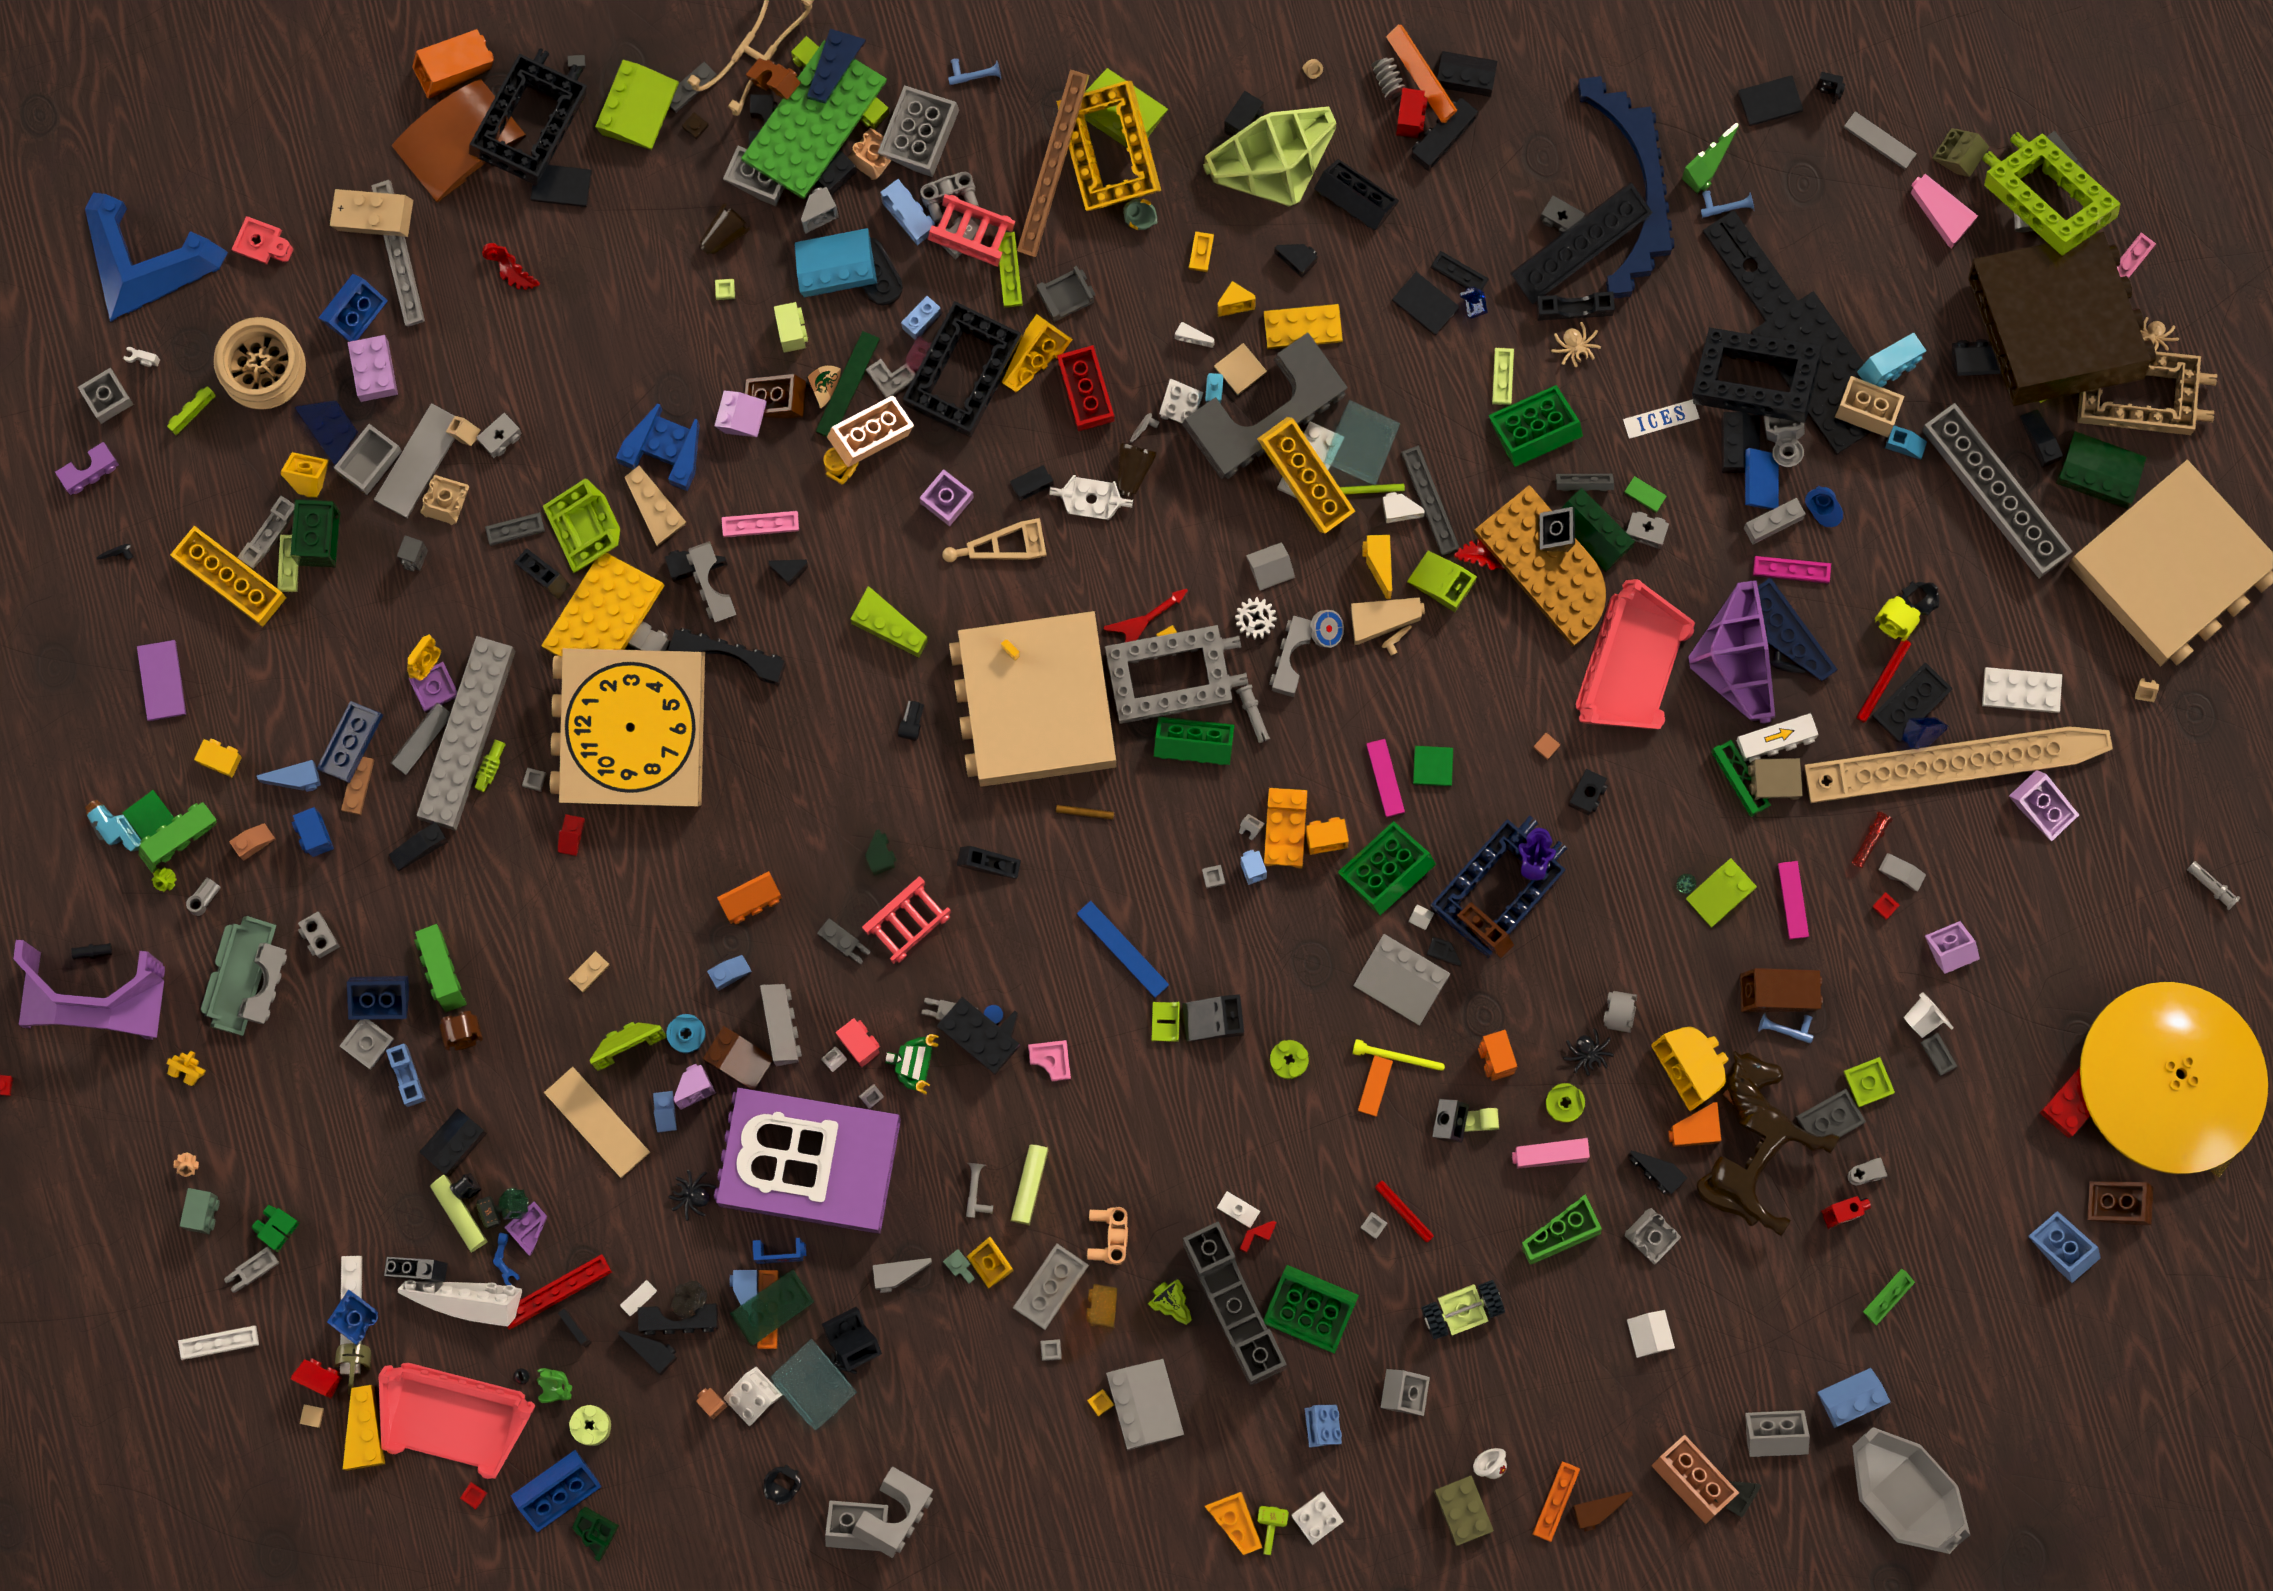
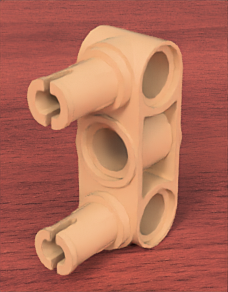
M1110 1207L1107 1210H1090L1089 1221L1107 1222L1109 1224L1108 1247H1105V1249L1088 1248L1087 1260L1105 1261V1263L1120 1265L1125 1261L1128 1240V1217L1124 1208ZM1116 1212H1122L1124 1219L1119 1222L1115 1221L1113 1215ZM1114 1251H1120L1122 1258L1117 1261L1113 1260L1111 1254Z

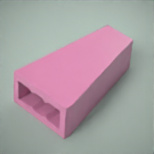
M1924 174L1922 178L1917 177L1912 183L1913 189L1911 194L1946 244L1952 249L1973 225L1978 215Z
M1588 1138L1520 1146L1515 1148V1152H1512L1513 1164H1517V1168L1587 1162L1590 1158Z

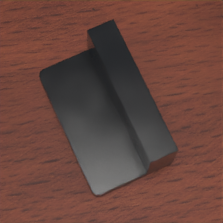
M1044 465L1010 481L1020 502L1054 485V481Z

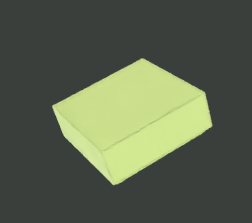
M734 279L715 280L716 300L735 299Z

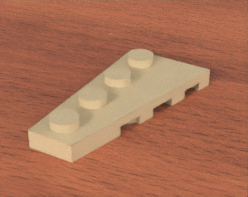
M640 466L625 476V480L657 547L687 524Z

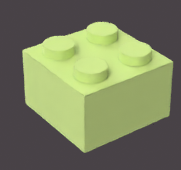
M796 302L774 306L783 352L806 348L805 342H808L805 325L801 326V324H805L801 307L797 308Z

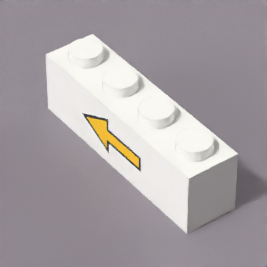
M1810 713L1739 736L1736 741L1743 760H1749L1751 763L1755 759H1761L1760 756L1763 755L1771 757L1778 754L1779 750L1786 749V751L1795 749L1797 748L1796 745L1804 743V745L1815 742L1819 734Z

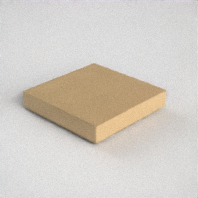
M1244 343L1214 365L1216 371L1223 375V379L1237 396L1267 373L1266 369Z

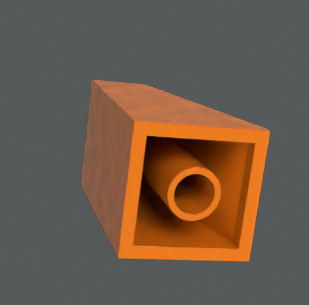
M476 29L417 50L412 68L429 99L490 70L494 56L490 50L488 51L484 36L480 35Z

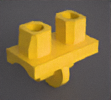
M190 1051L188 1055L181 1053L180 1057L174 1055L166 1063L169 1065L168 1075L177 1078L182 1071L186 1073L184 1083L190 1086L194 1085L204 1075L206 1070L197 1066L199 1061L194 1059L195 1052Z

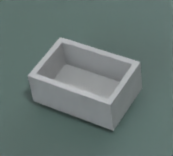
M368 424L335 465L334 469L337 474L365 495H368L401 454L402 450L396 443Z

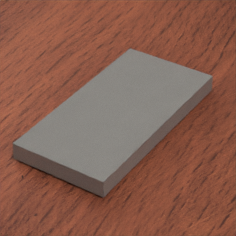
M1056 1244L1013 1309L1046 1330L1089 1265L1059 1244Z

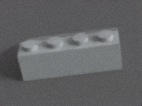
M904 85L878 154L915 172L933 177L959 112L957 103Z
M1383 934L1353 986L1420 1026L1447 982L1450 973L1386 934Z
M1163 1359L1106 1373L1127 1451L1184 1435Z

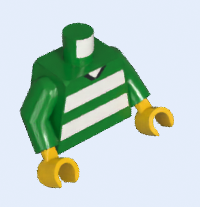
M929 1034L927 1037H918L907 1041L904 1046H900L899 1054L887 1053L885 1063L896 1065L895 1074L906 1088L927 1094L923 1088L926 1085L930 1086L926 1082L933 1050L930 1046L938 1047V1044L933 1043V1040L936 1037L939 1038V1036Z

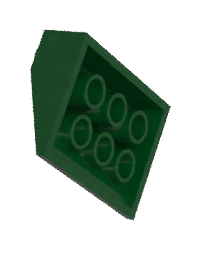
M2074 431L2056 484L2129 509L2140 482L2146 456Z

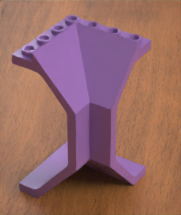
M16 940L13 959L26 972L19 1026L31 1028V1026L65 1025L114 1030L140 1035L145 1039L153 1040V1037L157 1038L164 986L162 978L165 974V967L163 963L149 952L140 951L137 974L131 981L107 998L56 994L38 976L41 952L24 940Z

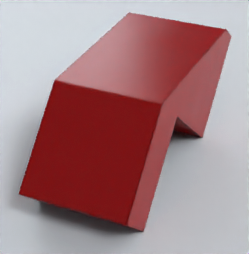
M1271 1221L1248 1230L1240 1251L1247 1254L1254 1236L1269 1242L1277 1222Z

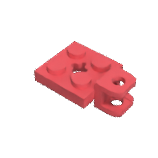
M246 216L231 250L234 253L268 264L270 257L282 262L289 261L293 247L286 239L280 237L282 232L280 228ZM260 236L261 242L255 245L252 241L253 238L257 239Z

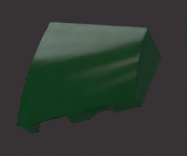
M584 1507L579 1511L572 1528L577 1535L581 1536L584 1545L590 1547L596 1555L594 1557L595 1560L599 1562L608 1549L619 1525Z

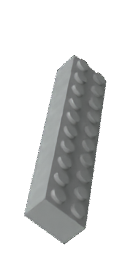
M1955 403L1924 425L1922 432L2038 579L2071 555L2073 551Z
M476 636L417 813L419 820L431 824L436 822L441 827L457 830L516 652L512 646Z

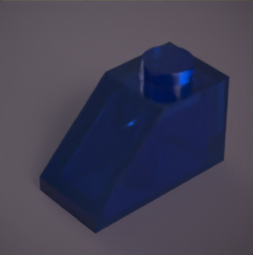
M1936 717L1908 719L1902 740L1914 749L1929 747L1947 730L1948 725Z

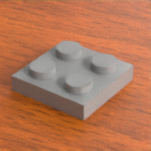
M360 1019L341 1043L340 1047L371 1070L395 1039L369 1019Z

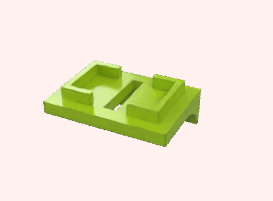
M1153 1002L1152 1041L1179 1042L1180 1002ZM1157 1020H1175L1176 1023H1157Z

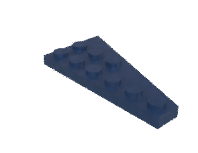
M1769 578L1760 584L1758 592L1768 644L1820 681H1824L1838 671L1773 580Z

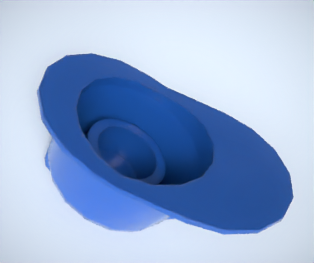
M1819 485L1816 489L1807 493L1805 503L1821 525L1835 527L1841 523L1843 510L1836 500L1835 493L1830 488Z

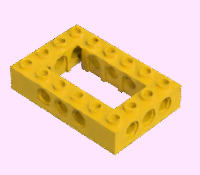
M1124 81L1084 93L1070 140L1069 150L1085 210L1093 211L1161 191L1133 82ZM1061 100L1056 101V102H1057V105H1058V109H1059ZM1117 105L1116 112L1120 116L1123 127L1122 133L1125 134L1128 146L1126 149L1130 153L1133 164L1131 168L1133 173L1138 175L1139 178L1123 180L1124 182L1103 187L1084 115Z

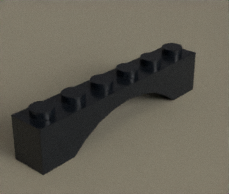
M685 628L675 629L668 651L705 652V654L727 655L748 665L761 681L777 686L780 685L786 666L782 657L774 654L770 657L757 649H753V651L746 650V647L740 644L732 646L723 639L715 641L702 633L694 635L691 634L692 631Z

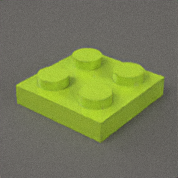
M1880 1057L1843 1072L1858 1108L1895 1093Z

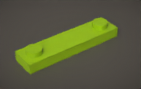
M1006 232L998 249L1002 252L999 266L1004 308L1023 306L1015 232Z

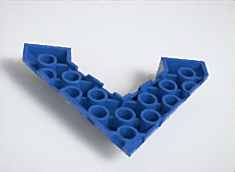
M93 192L85 208L110 322L125 313H130L142 307V305L148 302L151 303L178 290L179 287L187 283L190 284L202 278L203 275L219 270L228 252L207 238L190 231L182 248L133 265L119 226L127 210L123 201L107 194Z

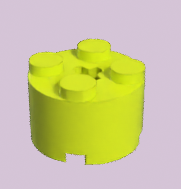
M1896 596L1894 599H1889L1875 617V622H1880L1879 628L1888 636L1894 639L1901 637V641H1906L1919 624L1921 613L1916 608H1911L1905 604L1901 597Z

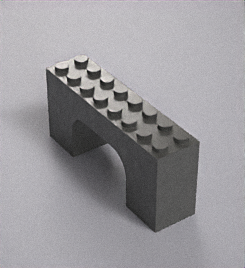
M1308 332L1280 351L1274 358V361L1292 387V398L1282 407L1256 425L1245 427L1236 424L1215 397L1184 419L1183 427L1221 479L1224 477L1229 479L1237 473L1238 467L1245 468L1254 460L1253 457L1255 455L1259 458L1266 453L1257 438L1286 417L1293 418L1298 426L1301 423L1306 425L1315 417L1314 414L1316 412L1320 415L1328 409L1329 403L1333 401L1335 404L1346 395L1345 391L1348 387Z
M1219 1221L1184 1237L1183 1247L1249 1386L1284 1371L1287 1364L1271 1330L1267 1329L1235 1261V1255Z

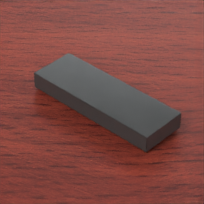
M540 512L485 527L490 546L545 532Z

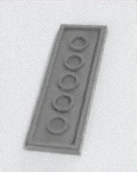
M431 403L374 498L375 502L408 519L455 438L446 433L455 417L454 415Z

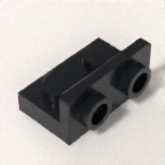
M1821 72L1816 89L1824 94L1834 93L1832 104H1836L1837 99L1841 100L1845 83H1842V76Z

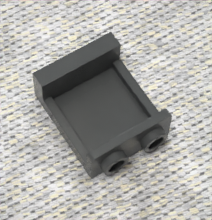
M1077 266L1073 267L1072 271L1046 284L1041 282L1036 285L1037 292L1053 322L1094 303L1093 296H1095V292L1091 285L1087 286L1085 282L1087 277L1082 269L1079 270Z

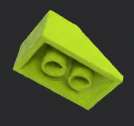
M1730 858L1691 893L1686 900L1712 928L1748 897L1757 886Z

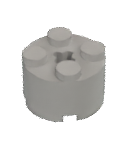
M1618 991L1609 992L1607 999L1609 1011H1605L1604 1026L1607 1029L1631 1033L1636 1011L1634 1003L1637 1001V995Z

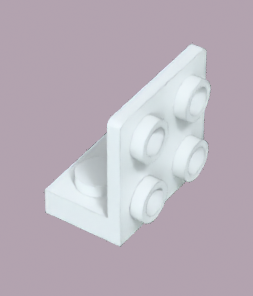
M755 1367L735 1384L724 1396V1400L751 1426L783 1394Z

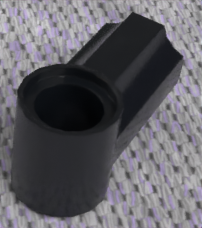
M908 701L904 719L900 723L898 737L917 741L924 704Z

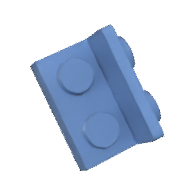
M1314 1405L1305 1408L1309 1447L1338 1445L1342 1443L1337 1405Z

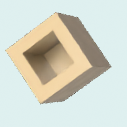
M455 416L446 433L460 443L472 446L481 430L465 418Z

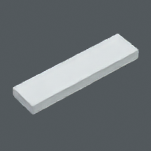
M256 1326L178 1340L181 1360L258 1346L259 1340Z

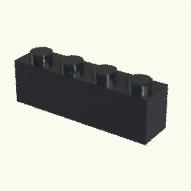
M1463 98L1452 102L1458 111L1446 123H1442L1438 118L1436 121L1437 125L1433 129L1430 127L1424 134L1425 138L1421 142L1417 141L1412 147V158L1427 171L1438 162L1478 116V111Z

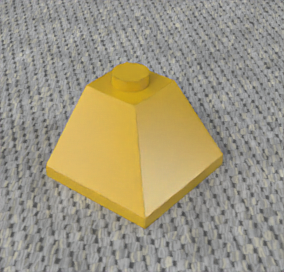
M292 452L281 470V475L298 494L317 498L323 487L329 460Z

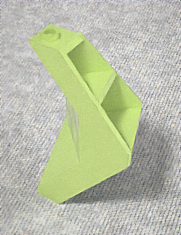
M1329 106L1271 112L1261 116L1205 156V164H1203L1204 170L1207 175L1210 174L1213 182L1286 206H1292L1301 201L1336 130V121Z

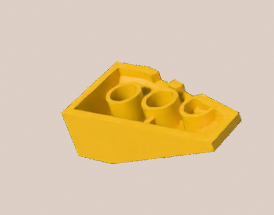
M1036 314L1024 332L1002 383L1015 392L1019 391L1034 378V375L1039 370H1044L1048 367L1047 364L1054 358L1057 359V355L1063 354L1073 339Z

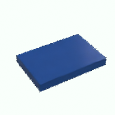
M1752 448L1745 449V505L1769 510L1779 507V464L1774 460L1773 453Z

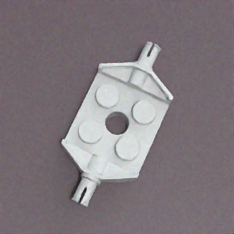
M1073 475L1062 489L1051 487L1049 494L1061 496L1068 514L1109 520L1121 506L1132 508L1133 500L1120 497L1115 481L1110 483L1079 478L1076 475ZM1088 495H1095L1097 501L1090 504L1086 501Z

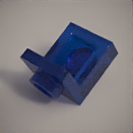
M1470 287L1460 293V297L1465 299L1469 318L1473 319L1488 313L1483 291L1476 287Z

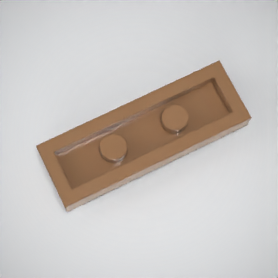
M362 757L351 782L347 784L341 809L342 812L361 815L374 759Z

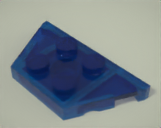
M337 401L295 407L333 464L336 465L343 454L347 452L350 442L354 440L358 433Z

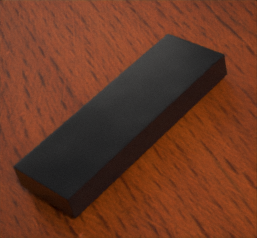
M1442 251L1439 252L1431 265V269L1478 296L1489 281V278Z

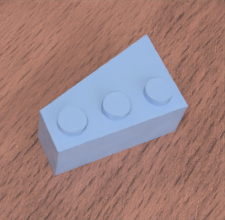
M897 179L880 192L882 203L915 244L919 245L928 238L931 226H934L935 223L930 216L924 214L921 205L917 201L915 202L908 189Z

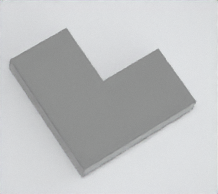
M882 359L866 368V372L886 399L895 396L908 387L916 375L908 363L891 373Z

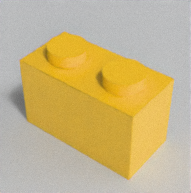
M203 739L194 760L200 765L233 778L242 758L238 754V750L230 746L226 749L220 746L221 743L214 739H210V741Z

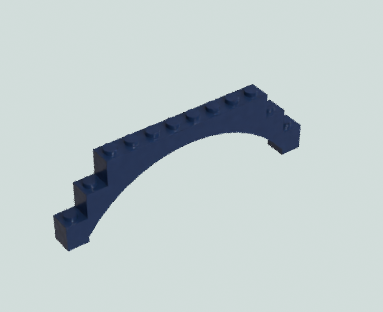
M1601 76L1581 78L1578 81L1580 103L1586 102L1599 110L1617 126L1628 140L1642 170L1646 204L1653 212L1644 219L1639 239L1628 258L1613 275L1607 276L1606 279L1607 292H1613L1614 298L1630 297L1632 290H1635L1634 279L1631 278L1651 276L1652 270L1655 269L1654 258L1651 257L1668 256L1671 254L1672 249H1674V238H1670L1669 232L1672 231L1671 220L1667 219L1669 204L1665 202L1664 195L1667 194L1666 184H1662L1661 178L1664 177V169L1659 164L1661 149L1657 148L1656 144L1659 141L1658 130H1654L1656 115L1655 112H1652L1651 106L1630 109L1631 99L1627 97L1626 91L1604 94L1606 93V83L1602 82Z

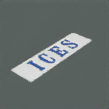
M1692 399L1623 419L1630 439L1700 418Z

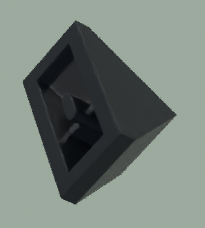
M807 559L769 561V567L790 587L808 568Z

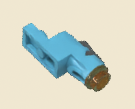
M98 800L92 801L85 807L87 817L99 840H105L109 845L118 844L123 840V845L128 850H139L141 839L124 815L113 817L104 804Z

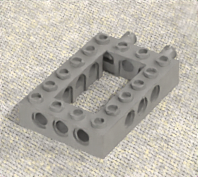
M1218 625L1105 646L1119 724L1232 703L1230 689L1236 686L1248 685L1246 673L1234 676L1227 675L1223 652L1228 649L1241 648L1239 636L1222 639V637L1220 638ZM1202 648L1209 685L1134 698L1128 662L1139 663L1140 660L1151 658L1155 660L1157 657L1166 655L1176 656L1177 653L1188 651L1192 653Z

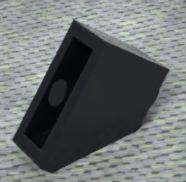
M1304 244L1277 245L1274 251L1301 278L1317 263V252L1312 247H1307Z

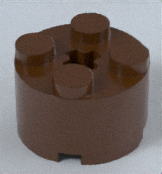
M471 1011L462 1012L460 1016L453 1018L452 1016H447L441 1019L442 1023L439 1028L446 1050L450 1051V1047H454L455 1051L467 1049L477 1045L476 1041L478 1039L480 1042L483 1040L477 1016L472 1015Z

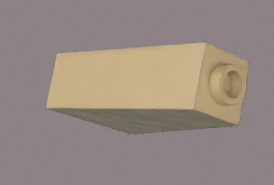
M1419 597L1351 604L1354 645L1364 643L1420 621L1422 614H1425L1424 603H1420Z

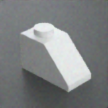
M1393 492L1383 497L1382 503L1386 523L1424 517V509L1403 494L1397 495L1396 492Z

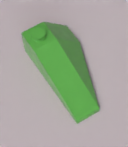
M1737 123L1721 135L1718 139L1719 143L1713 142L1710 144L1705 153L1702 151L1685 167L1682 180L1697 194L1701 190L1706 191L1711 186V180L1738 130L1739 125Z

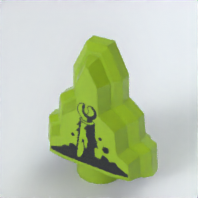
M1178 1279L1169 1285L1163 1282L1153 1291L1156 1296L1148 1303L1155 1311L1160 1310L1164 1315H1172L1176 1321L1185 1325L1192 1321L1190 1311L1185 1305L1186 1297L1182 1292L1183 1286Z

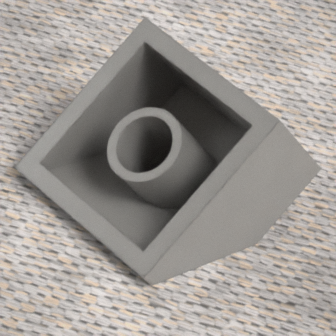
M827 187L823 189L817 188L809 195L801 218L805 234L839 217L837 206Z
M1387 1369L1381 1408L1424 1416L1430 1377L1404 1370Z

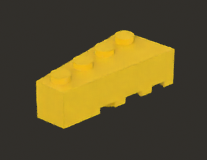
M367 1385L351 1388L343 1470L348 1471L384 1465L385 1459L384 1451L381 1449V1430L375 1387Z

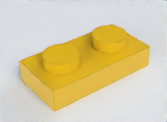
M1195 232L1189 265L1190 270L1208 272L1214 234Z

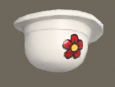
M1500 1448L1484 1451L1474 1461V1472L1478 1476H1486L1490 1479L1501 1477L1507 1469L1505 1461L1506 1452Z

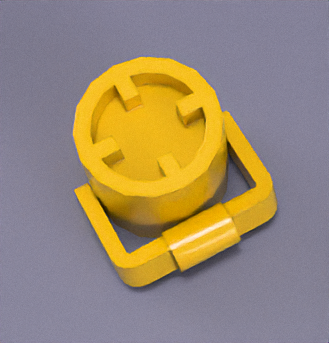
M834 447L827 450L824 455L826 475L839 484H844L852 476L859 464L857 462L847 467Z

